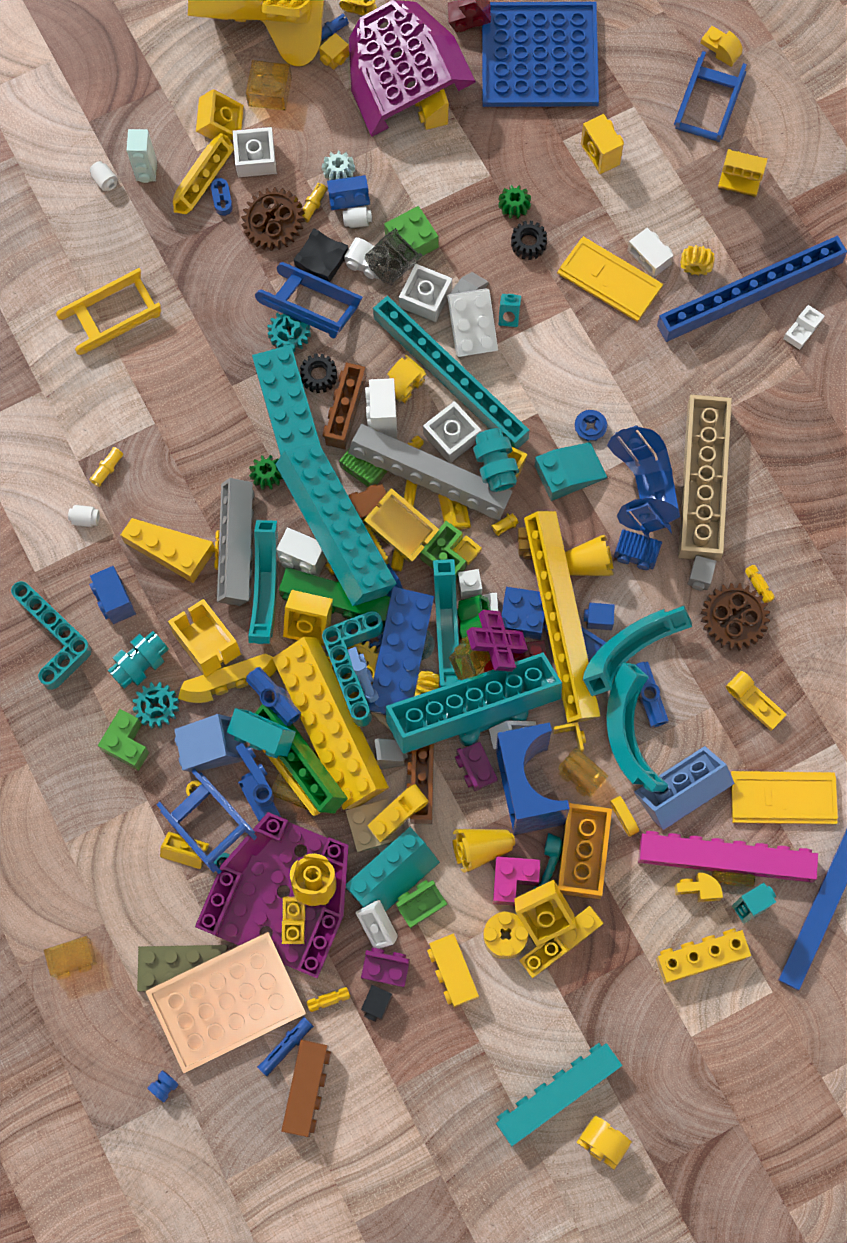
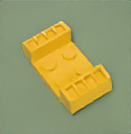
M728 149L718 189L722 188L727 191L731 190L736 193L739 192L756 197L768 158Z

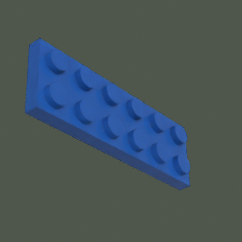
M397 587L392 588L373 677L374 681L372 682V687L377 691L379 698L375 702H368L371 712L386 715L387 705L414 697L434 596Z

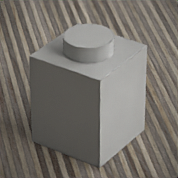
M696 555L688 585L692 586L695 590H708L716 560Z

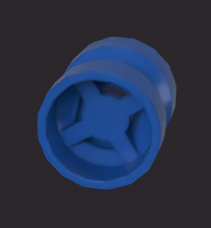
M162 1070L158 1074V1080L152 1082L147 1088L159 1100L165 1102L169 1097L170 1091L175 1090L179 1084Z

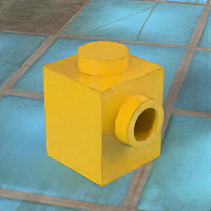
M334 33L319 47L321 62L326 66L329 65L333 70L342 65L347 57L350 56L349 44Z

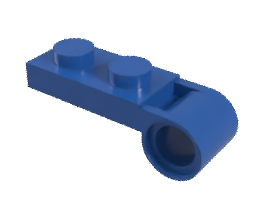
M243 743L237 745L235 748L258 783L252 791L255 802L261 807L271 805L274 800V794L265 778L268 775L262 764L257 766L253 760L256 755L251 747L248 746L246 748ZM264 790L269 792L266 799L260 800L257 798L259 792Z

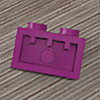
M480 741L464 749H457L455 760L458 767H463L466 773L463 777L468 788L472 787L475 792L498 782Z
M372 948L371 951L366 950L361 979L405 988L410 959H406L405 954L393 952L392 956L384 954L385 950Z

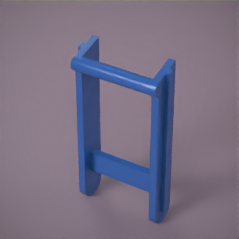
M702 51L692 73L674 126L675 129L720 142L723 139L744 81L747 64L743 63L738 77L703 67L706 52ZM698 78L734 89L718 133L682 123Z
M284 262L279 263L277 272L288 280L277 294L273 295L264 290H258L255 293V298L260 304L324 331L331 338H336L357 310L363 298L358 294ZM301 284L349 305V307L338 322H335L287 300Z
M194 768L191 772L202 784L172 813L160 801L156 805L160 808L163 816L213 873L216 871L220 874L222 871L214 861L244 832L253 840L257 836L254 834L255 831L212 783ZM212 794L239 826L207 855L180 822L208 795Z

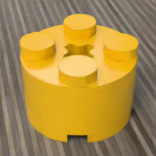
M405 355V359L401 358L387 373L389 379L394 378L395 399L399 402L402 401L404 404L411 398L413 389L415 387L419 389L423 385L426 371L408 355Z
M307 854L292 865L290 880L296 900L309 906L326 905L336 891L335 871L328 859L320 854Z
M504 911L493 915L487 921L484 928L483 941L487 951L492 956L499 959L515 958L522 953L526 946L528 932L518 915ZM508 931L510 933V940L507 938L502 940L501 932L506 933Z
M594 1116L576 1143L585 1150L591 1149L589 1154L600 1162L602 1159H605L603 1163L615 1170L632 1142L619 1130L612 1128L609 1123L598 1116Z

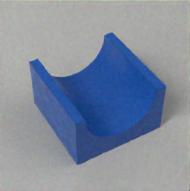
M550 722L497 733L496 757L514 835L565 825L570 809L568 800L557 801L543 797L531 787L524 772V767L531 758L548 750L552 732Z

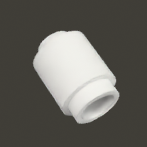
M98 161L90 167L91 177L103 191H110L116 187L118 178L107 164Z
M367 206L348 208L346 211H343L344 226H349L350 228L369 226V222H372L371 210H367Z
M74 505L73 509H69L68 520L71 521L72 525L93 527L99 524V509L82 505Z

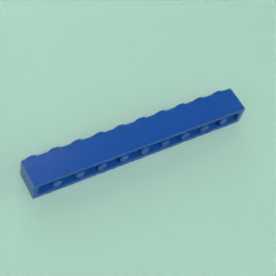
M837 235L659 315L657 327L664 340L668 342L842 264L847 250Z

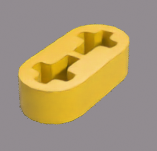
M618 796L610 800V805L626 834L631 837L638 833V825L622 797Z

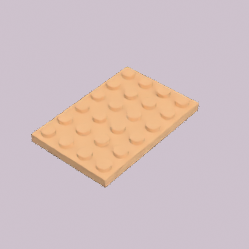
M269 932L146 990V994L183 1074L306 1014Z

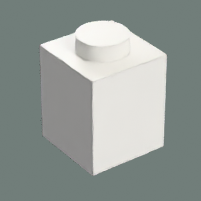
M479 569L458 572L461 599L482 595Z

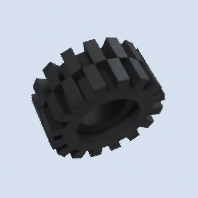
M523 221V225L519 223L517 228L513 229L511 247L513 252H516V256L522 255L524 260L528 256V260H532V256L537 259L539 254L542 255L544 250H546L547 232L544 231L543 226L539 227L540 223L536 222L533 225V221H530V224H527V221ZM526 235H531L536 238L537 242L534 245H525L522 243V238Z
M316 353L314 358L310 355L308 356V361L304 359L303 365L300 367V375L305 388H309L311 392L316 390V393H320V390H323V393L327 392L326 388L331 390L333 388L332 384L335 385L337 379L335 362L331 361V357L327 356L325 358V354H321L318 357ZM321 367L327 373L322 379H314L311 376L312 370Z

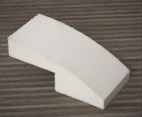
M808 305L798 316L796 322L787 331L783 339L800 350L825 316Z

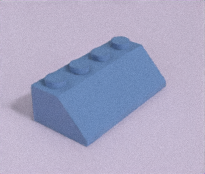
M704 746L659 775L668 784L664 792H650L642 786L634 791L652 820L664 830L735 783L727 764Z

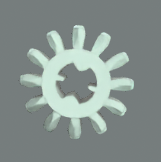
M339 150L335 155L330 152V157L324 158L322 170L325 179L336 180L353 177V172H355L354 160L352 157H348L347 152L342 155Z

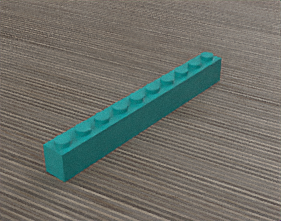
M388 295L373 307L374 320L489 429H501L503 436L509 437L511 446L519 449L529 439L530 430Z

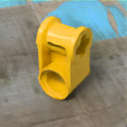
M340 0L339 2L342 10L362 16L377 9L376 0Z

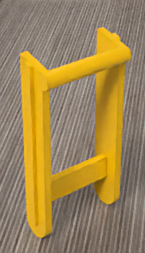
M137 268L59 309L56 312V316L59 320H64L74 314L77 315L89 337L88 340L75 348L78 355H83L152 318H158L161 313V305L159 302L154 304L141 281V269ZM134 283L147 309L100 333L87 307Z

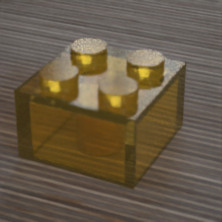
M252 60L246 89L248 106L286 111L292 80L290 64Z

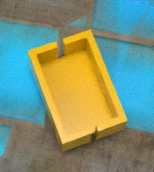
M392 488L378 502L377 505L379 507L375 506L362 521L408 562H412L423 550L424 546L422 544H428L439 531L433 523Z
M204 599L188 608L193 624L190 625L184 611L168 621L173 635L205 677L221 668L222 662L226 665L241 655L237 641Z

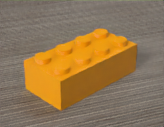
M569 803L570 809L564 827L557 886L563 895L601 899L612 809Z

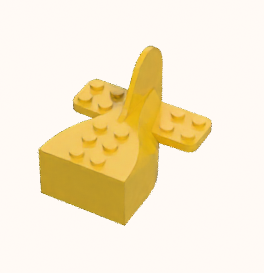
M188 0V16L222 20L235 19L238 22L261 20L269 31L281 57L293 66L308 64L319 51L322 38L324 0Z

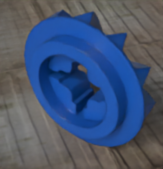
M585 410L575 420V431L580 438H584L587 441H596L603 437L607 430L606 418L596 410ZM595 422V429L590 428L586 431V423L592 424Z

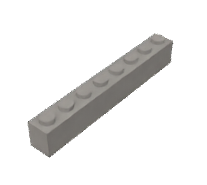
M363 424L360 425L348 452L356 458L367 461L376 467L385 469L394 475L403 477L414 484L423 486L432 492L441 494L452 501L461 503L470 509L479 511L497 520H500L512 494V491L509 489L493 492L490 490L489 484L483 483L482 477Z

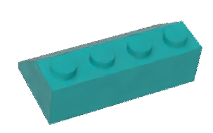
M409 827L346 883V890L362 908L380 900L386 912L398 901V897L413 888L440 862L426 843Z

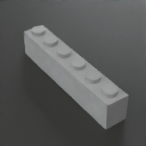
M229 478L221 484L217 602L240 606L248 602L251 596L249 579L252 574L250 559L252 557L251 539L253 530L251 529V520L254 515L252 509L254 490H252L253 482Z

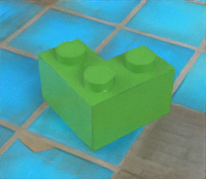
M445 521L435 536L420 552V559L432 569L433 560L454 559L457 580L458 572L466 569V560L455 553L453 549L463 539V533L448 521Z
M119 709L99 742L98 747L106 754L138 771L150 753L145 746L133 740L142 726L140 720Z

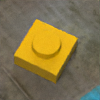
M466 535L453 551L465 559L466 564L469 565L482 551V547Z

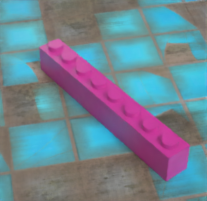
M646 831V834L642 833L640 836L638 863L810 883L817 880L818 853H812V849L799 848V851L790 850L788 846H777L776 849L768 848V844L756 843L755 846L746 845L744 841H733V844L724 843V839L712 838L711 841L702 840L703 838L700 836H689V839L681 838L680 834L675 833L661 836L656 831Z

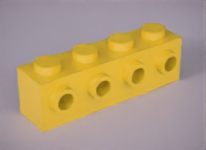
M733 928L724 931V936L715 938L714 935L702 938V943L694 945V942L691 941L682 944V949L673 951L672 948L660 951V956L656 958L664 984L749 958L751 953L743 930L736 932V929Z

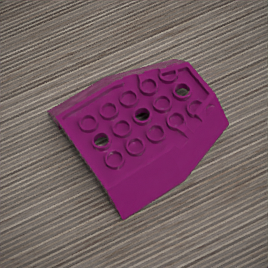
M392 0L360 17L349 37L351 92L371 137L389 128L386 122L387 118L440 90L455 84L458 91L476 82L455 37L417 2ZM387 22V27L381 29L380 26ZM402 52L398 58H393L395 53ZM416 82L413 87L407 88L408 83Z
M267 812L253 828L257 838L253 840L247 835L220 866L222 872L220 874L217 873L195 928L239 946L260 936L262 928L270 927L273 931L271 938L283 964L318 979L344 916L349 845L290 823L284 818ZM304 845L307 847V854L323 855L333 865L336 877V891L326 905H305L304 944H282L283 898L279 897L278 889L281 886H288L290 889L288 897H295L290 880V870L297 860L299 861L304 858L295 855L296 847Z

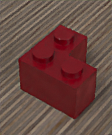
M455 0L448 2V23L455 32H463L470 28L491 23L489 0Z

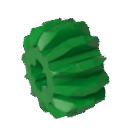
M510 185L509 190L504 188L502 194L499 195L498 207L502 209L503 215L509 214L510 219L513 215L517 219L520 218V214L526 216L527 210L531 208V196L528 194L527 189L521 190L520 185L517 188Z
M261 455V461L254 459V466L249 468L250 472H252L249 476L251 480H254L253 484L255 486L260 485L262 490L268 486L272 490V484L279 486L280 481L278 479H283L275 465L279 459L273 460L271 455L265 459Z

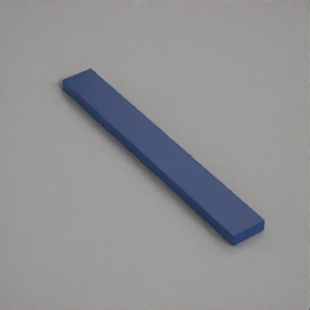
M847 828L778 979L779 982L797 991L801 988L847 885Z

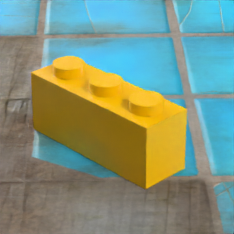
M454 933L429 943L430 949L427 952L431 963L436 961L439 970H436L435 973L439 983L444 982L447 991L443 993L448 1005L452 1003L453 1007L456 1008L478 999L479 995Z

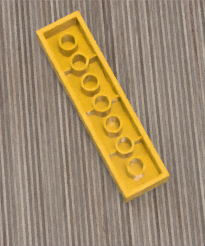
M302 637L274 656L272 659L293 704L301 712V721L321 763L348 798L342 805L343 810L359 807L389 789L360 726H357L351 717L340 684L318 638Z

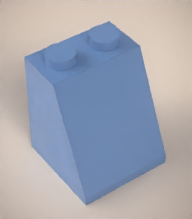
M216 714L174 729L176 735L175 743L178 746L180 756L179 763L183 771L191 772L194 768L197 771H202L243 761L235 748L241 742L234 740V736L227 733L232 717Z

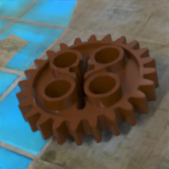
M276 187L273 188L272 192L266 188V194L258 191L259 197L252 196L253 203L247 202L249 209H243L246 215L241 216L244 221L241 225L246 229L244 231L245 235L248 236L251 243L253 242L256 247L261 246L263 250L267 246L270 251H273L274 246L280 250L281 244L288 247L287 241L290 240L294 243L293 236H300L297 230L303 229L300 223L305 222L302 216L305 212L302 209L301 202L298 201L296 195L293 196L291 191L286 193L284 188H281L279 192ZM274 204L272 208L268 209L269 205ZM290 213L288 217L283 218L285 214ZM260 220H263L261 224L257 225ZM279 229L276 234H272L274 230Z
M730 583L727 589L723 584L721 592L715 588L713 591L714 596L709 594L707 597L709 601H704L703 603L705 609L701 610V614L705 616L702 617L701 622L707 623L703 630H710L707 637L714 636V644L721 641V648L729 644V650H732L734 645H736L738 651H740L744 644L749 649L750 642L756 645L758 642L757 638L762 639L764 637L762 632H767L768 627L765 625L769 624L770 619L765 617L769 616L770 611L764 610L768 603H761L763 595L755 596L757 590L749 592V585L742 589L741 583L738 584L737 588H734L733 583ZM738 599L741 601L742 605L736 606L733 604L732 600ZM746 606H750V609H747L744 612H742L739 618L735 617L726 626L720 627L721 624H724L725 622L730 620L732 614L736 616ZM722 611L726 617L720 618L715 612ZM745 616H753L755 622H748ZM734 627L739 633L731 634L728 628Z

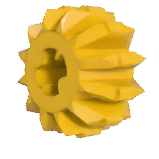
M695 245V247L688 246L681 255V268L686 273L690 272L691 275H707V273L712 271L715 257L709 248L699 247L698 245Z
M421 671L418 674L414 696L439 688V675L431 671Z

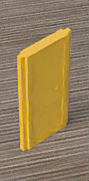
M584 236L579 240L557 271L558 275L637 322L664 285Z
M731 771V776L735 783L731 786L732 823L838 824L835 772Z

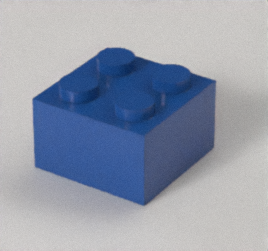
M114 566L90 575L93 582L89 584L94 596H96L97 604L106 620L110 619L113 624H116L136 615Z
M506 587L501 615L505 630L522 631L525 638L541 640L544 610L540 592Z

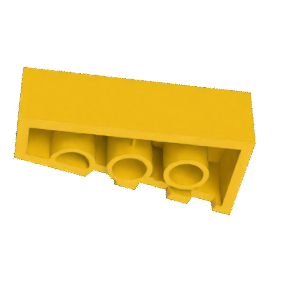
M131 518L120 534L125 544L191 583L195 582L215 552V546L212 541Z

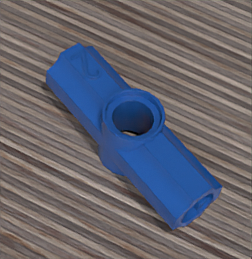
M640 662L635 664L649 677L642 687L639 700L643 704L650 727L662 726L668 723L669 720L660 697V689L655 683L649 663ZM652 691L655 697L649 699L644 695V692Z
M261 667L255 668L246 676L248 684L260 696L261 703L266 707H270L286 726H291L301 717V712L289 700L285 689L277 686ZM272 693L275 695V700L272 699Z

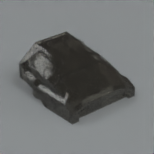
M396 228L384 236L365 254V260L369 268L383 283L391 286L423 257L421 253L418 254L398 234Z

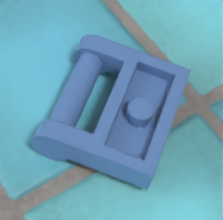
M356 647L348 649L354 672L359 679L367 702H375L379 696L372 687L371 682L374 680L370 669H367L364 654L359 655Z

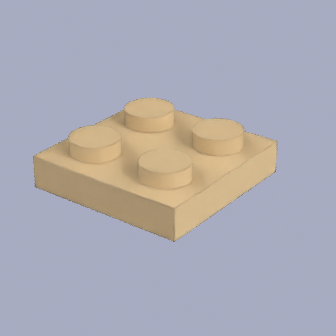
M387 799L346 810L357 853L391 844L398 838L397 831H395L385 841L380 843L367 826L389 805Z

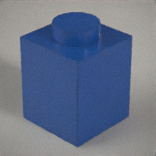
M589 603L588 609H584L583 622H587V629L612 630L614 626L615 604Z

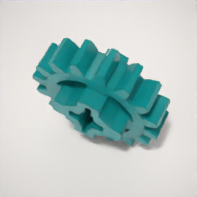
M277 312V318H271V324L267 325L269 331L267 332L268 338L271 339V344H276L277 348L291 345L293 352H295V347L303 349L302 343L308 344L307 337H311V326L285 314L280 315ZM288 326L291 330V335H289V332H287Z
M150 682V688H146L143 685V692H136L139 698L133 699V703L137 706L132 709L134 713H138L135 717L139 720L142 719L141 723L144 726L149 723L151 729L154 728L155 724L162 728V723L164 722L170 725L168 719H176L173 712L179 711V708L175 706V704L179 703L178 698H174L177 695L175 691L170 692L171 688L169 685L163 688L161 682L157 684V687L152 682ZM167 697L169 698V701H170V706H169V708H168V707L166 706V704H165L166 701H167ZM143 703L146 705L145 713L142 710ZM151 703H159L162 709L156 706L153 708Z

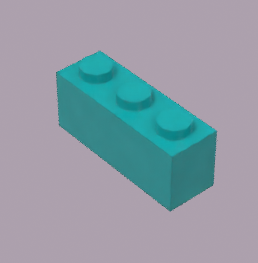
M238 708L234 709L227 733L234 736V740L241 743L248 742L250 743L249 747L259 751L263 749L266 751V755L273 758H278L279 755L288 756L296 733L254 712Z
M762 883L742 895L732 907L744 925L775 904L776 900L774 898H776V895L770 886Z

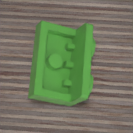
M425 880L416 886L417 890L413 893L406 892L397 898L399 902L396 903V907L410 929L447 906L433 880L430 882Z

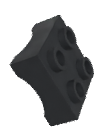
M313 228L305 245L295 256L294 265L300 270L331 282L345 260L344 256L348 251V245L335 241Z

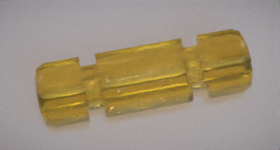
M717 870L712 872V877L719 884L721 882L736 886L743 884L745 887H753L755 885V875L746 874L744 876L743 873H722V871Z

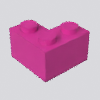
M496 857L493 904L515 906L514 898H516L517 884L538 886L540 860Z

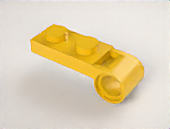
M740 671L725 686L727 691L770 731L787 715L754 685L752 678L743 671Z
M414 784L399 795L367 826L381 843L414 813L424 808L429 801L418 786Z

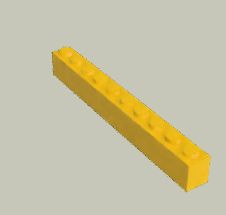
M537 511L524 517L555 667L557 675L562 682L561 695L567 723L584 722L600 717L596 695L591 696L583 681L584 672L589 661L556 511Z

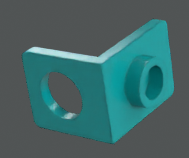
M501 295L499 326L518 327L521 295ZM506 312H512L515 315V319L508 322L504 320L503 315Z

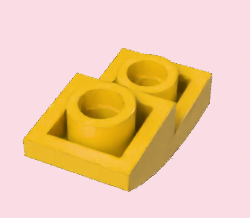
M283 897L282 944H304L305 904L297 901L295 897Z

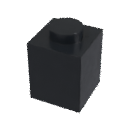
M371 985L361 1008V1011L365 1013L364 1017L374 1022L377 1019L383 1020L393 994Z

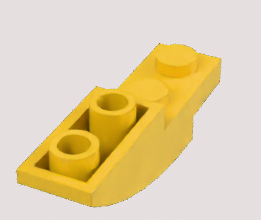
M591 906L575 917L576 928L538 945L519 960L532 978L540 974L604 924Z

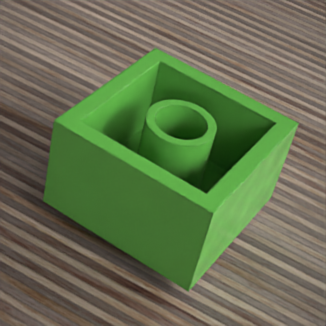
M419 205L384 223L385 236L404 266L439 248V236Z

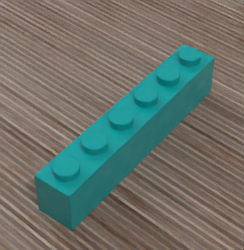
M600 1043L589 1049L591 1054L585 1059L582 1056L578 1057L570 1063L572 1065L570 1070L565 1072L562 1069L552 1076L555 1081L548 1086L544 1082L534 1089L536 1094L528 1099L525 1096L516 1102L517 1108L511 1113L507 1109L497 1116L499 1121L496 1125L511 1147L623 1066L607 1043L603 1046Z

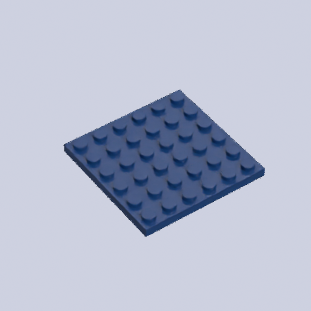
M490 2L491 23L482 26V107L599 106L597 2Z

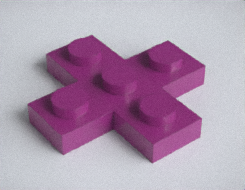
M482 610L479 613L482 628L471 627L466 631L471 650L489 651L494 671L512 672L516 668L512 653L523 654L528 650L523 632L505 630L500 611Z

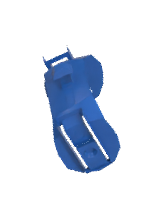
M637 425L616 432L610 438L607 446L616 457L625 462L635 475L640 499H635L621 506L617 514L619 523L627 528L642 531L649 541V533L667 527L672 534L669 522L679 518L680 513L671 463L664 441L655 431L638 427ZM636 430H639V432L642 434V436L654 450L658 460L655 459L654 453L651 451V449L648 447V445L645 443V441L642 439V437ZM629 511H631L632 514L637 518V520L642 524L641 526L634 519V517L630 514Z

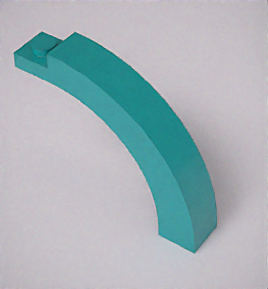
M256 520L254 530V599L248 642L270 644V640L273 637L276 612L277 521Z
M454 559L433 560L440 687L461 681Z
M685 606L667 612L665 609L654 612L624 628L607 641L590 660L584 672L583 681L591 696L612 690L613 680L623 662L626 663L637 652L661 638L691 628L692 621Z
M623 662L613 681L607 704V731L610 746L619 767L632 784L643 785L650 792H664L668 784L644 760L639 750L634 730L636 703L642 687L649 677L635 664Z

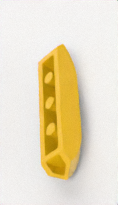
M218 134L203 150L182 180L173 197L174 213L188 214L192 211L234 150V146L227 135Z
M265 653L218 669L207 677L201 675L184 681L180 688L178 699L192 703L213 701L212 695L214 694L223 695L228 692V689L234 687L243 688L249 685L246 681V676L255 668L261 667L271 677L277 670V667L272 659L273 657Z

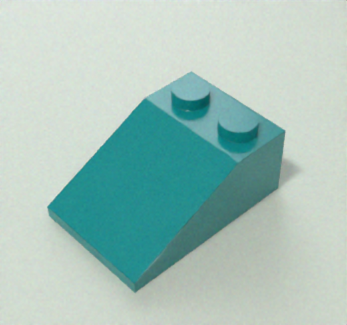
M591 442L554 449L535 457L534 467L551 501L607 479V475Z

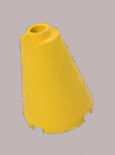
M600 535L565 552L570 575H614L610 547L606 546V541H608L606 535Z
M456 829L453 831V834H456V839L452 840L457 864L462 863L464 867L460 869L463 873L470 872L496 859V857L512 851L513 846H515L513 833L505 829Z

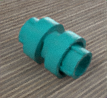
M499 428L480 432L476 435L477 445L474 446L473 450L476 461L484 462L485 465L479 470L483 483L489 484L490 490L493 492H500L514 487L517 482L515 475L519 473L516 459L508 458V454L513 451L509 437L503 436L502 430Z
M154 631L150 632L145 638L138 634L130 641L133 648L126 653L121 649L112 657L115 664L107 671L123 689L132 682L136 686L140 685L147 678L144 672L149 667L156 670L165 662L161 656L169 648Z

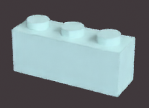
M128 129L127 154L136 181L143 183L156 181L157 158L149 131L147 129Z

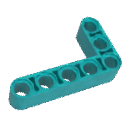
M23 581L16 582L11 589L13 597L64 646L38 674V678L44 687L54 690L90 657L92 648L87 640L31 586ZM22 590H27L26 595L19 597V593ZM42 604L40 609L33 610L34 605ZM51 617H56L54 623L47 624ZM71 631L67 638H61L63 632ZM79 645H85L83 651L76 652V648ZM63 660H70L66 667H61ZM54 674L52 681H45L48 675Z
M374 611L330 626L322 634L354 723L360 727L370 724L372 714L359 679L354 672L347 648L381 635L384 625L381 616ZM371 622H378L374 627L368 626ZM358 629L357 633L348 634L350 630ZM331 637H338L336 641L329 642ZM345 655L344 659L340 661L335 660L337 656ZM345 674H352L349 679H342ZM351 693H359L356 698H349ZM358 712H366L365 716L360 718L356 717Z

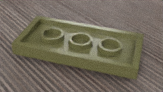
M138 946L137 991L146 992V990L221 955L227 952L228 946Z

